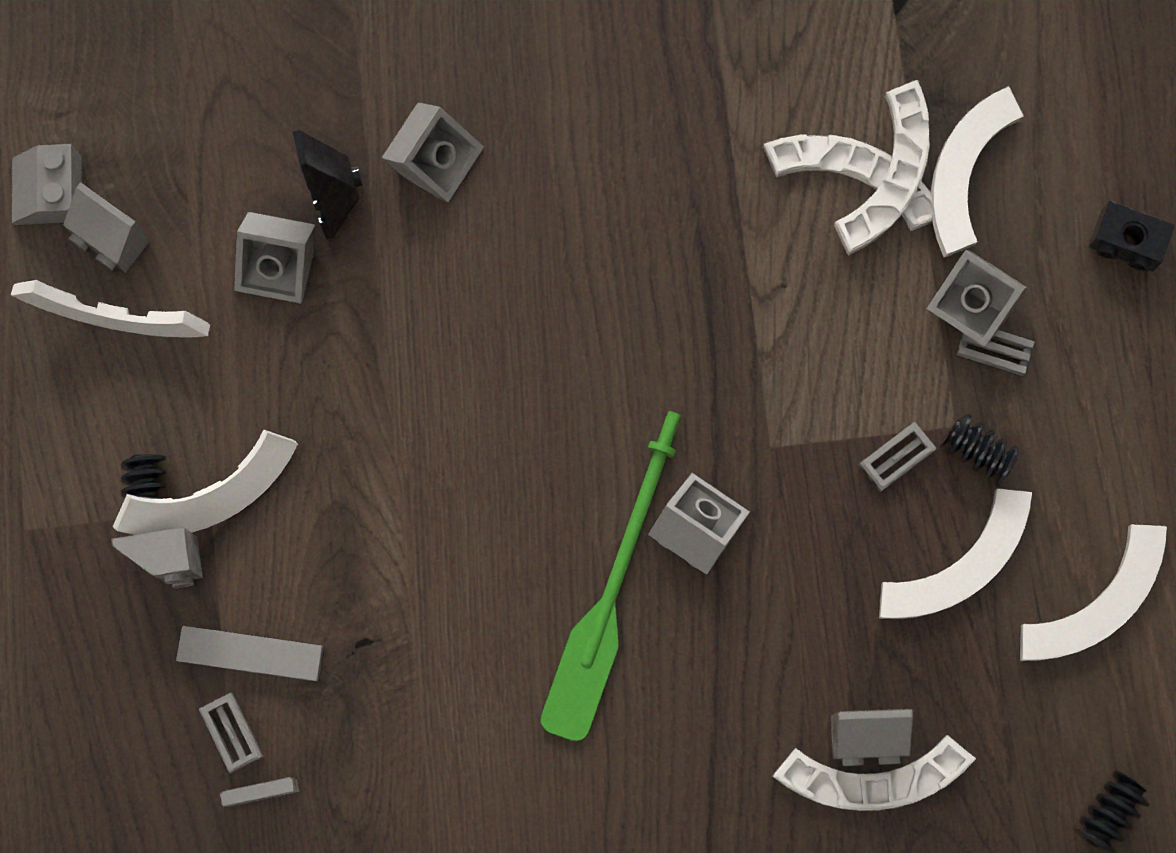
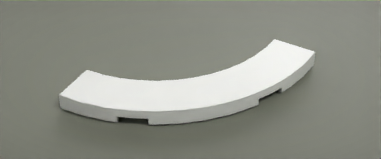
M918 80L886 92L885 98L890 108L894 129L892 159L882 183L872 197L857 210L834 223L848 255L878 239L898 220L913 199L922 180L927 164L930 141L928 110Z
M1009 87L992 94L970 110L955 127L938 157L931 187L932 221L943 257L970 248L978 242L969 218V179L975 161L986 143L998 132L1020 121L1023 117Z
M796 135L780 138L765 143L763 146L776 178L800 171H830L856 178L876 190L882 183L892 156L869 144L835 135H828V137ZM922 181L913 199L902 214L910 231L933 223L932 195Z
M38 280L14 284L11 296L43 310L114 330L162 337L208 336L210 328L208 322L187 311H149L147 317L129 315L128 308L100 302L97 308L87 306L78 301L75 295L58 290Z
M263 430L251 452L238 465L239 469L224 481H218L203 490L195 492L193 496L174 500L172 498H141L127 494L113 527L119 532L139 535L181 527L186 528L190 532H195L218 524L239 513L270 487L289 462L298 443L287 437Z
M996 489L994 491L990 516L981 536L973 547L949 568L935 575L915 581L883 582L881 584L879 619L916 618L936 613L960 603L983 588L1002 569L1018 545L1030 511L1032 492Z
M1129 525L1125 552L1118 572L1110 585L1097 599L1076 614L1048 623L1022 624L1020 661L1054 659L1079 652L1102 641L1125 624L1145 600L1156 580L1163 559L1167 526Z
M947 735L926 755L902 768L876 774H855L838 771L822 765L795 748L772 777L801 796L824 805L857 811L884 810L908 805L934 794L959 777L976 758Z

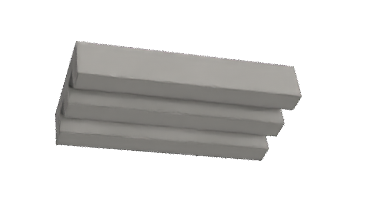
M1000 330L992 338L1022 348V352L994 342H989L984 347L966 334H962L956 355L1020 376L1025 374L1026 366L1031 356V349L1035 341ZM969 343L1019 359V365L966 348L967 344Z
M913 422L863 460L859 466L862 470L866 471L869 479L874 481L877 489L882 492L937 448L917 423ZM913 432L917 436L915 440L878 468L874 469L871 466L873 462ZM921 443L926 447L885 480L879 476Z
M229 693L199 709L230 774L264 757L233 693ZM228 703L252 752L248 756L223 705ZM215 709L240 759L236 762L233 761L210 713Z
M288 777L223 791L220 794L222 807H231L299 792L297 779Z

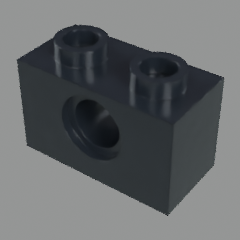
M1109 200L1101 210L1088 247L1096 250V253L1103 258H1118L1129 262V266L1135 270L1143 272L1154 271L1163 261L1175 225ZM1123 234H1132L1137 240V245L1128 244L1124 240Z

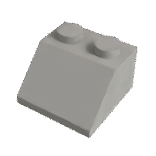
M417 103L382 156V159L407 180L439 199L449 202L484 146L441 107Z
M72 144L37 145L12 158L13 225L64 223L75 189L80 182L82 183V157Z
M79 183L75 189L63 224L72 234L68 239L83 251L90 247L98 253L95 259L112 271L116 266L126 273L149 244V238L133 219L84 184Z
M248 212L237 230L234 291L301 304L314 255L316 225Z
M965 250L926 309L986 347L1028 288L970 250Z
M691 473L667 503L648 535L658 541L663 547L670 549L686 560L691 566L708 574L750 511Z
M184 527L112 539L113 547L147 572L164 581L165 584H172V588L189 587L194 585L193 580L203 578L198 537Z
M912 709L838 712L830 716L833 759H842V766L864 765V758H878L879 765L900 764V757L910 756Z

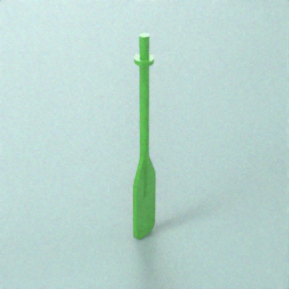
M668 411L658 441H650L648 449L653 452L605 591L599 602L571 630L541 715V724L546 731L572 741H579L587 736L619 647L615 602L667 457L674 458L676 450L670 446L681 415L675 412Z

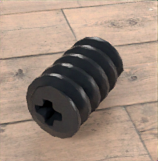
M966 414L955 422L942 440L939 448L950 442L949 454L951 456L960 450L963 451L961 463L964 464L972 458L975 459L973 471L976 472L985 466L987 469L984 478L988 480L997 474L996 486L999 487L1017 462L1019 447L1014 445L1005 451L1007 439L1001 438L993 443L995 431L989 430L982 435L984 424L978 422L970 427L972 416Z
M157 454L133 455L129 459L122 461L121 468L129 473L121 476V482L129 487L121 490V496L126 498V495L129 494L141 498L166 499L156 495V491L166 488V484L156 481V477L166 474V470L156 467V463L165 461L166 456Z
M1117 770L1112 773L1117 783L1108 781L1104 785L1109 795L1099 793L1096 796V800L1101 807L1090 805L1087 808L1093 819L1087 817L1080 818L1079 823L1085 831L1073 829L1088 843L1108 853H1116V850L1110 844L1111 839L1122 843L1125 840L1119 833V828L1130 831L1133 829L1126 818L1128 816L1137 819L1141 818L1140 813L1135 808L1136 804L1145 807L1150 805L1143 796L1147 791L1138 782Z

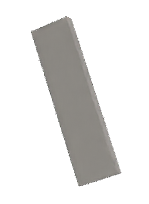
M182 626L176 661L318 682L324 646Z

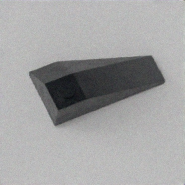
M301 130L293 131L299 164L307 188L310 190L315 211H320L321 217H319L321 229L326 239L334 238L359 200L357 187L363 186L358 166H351L347 155Z

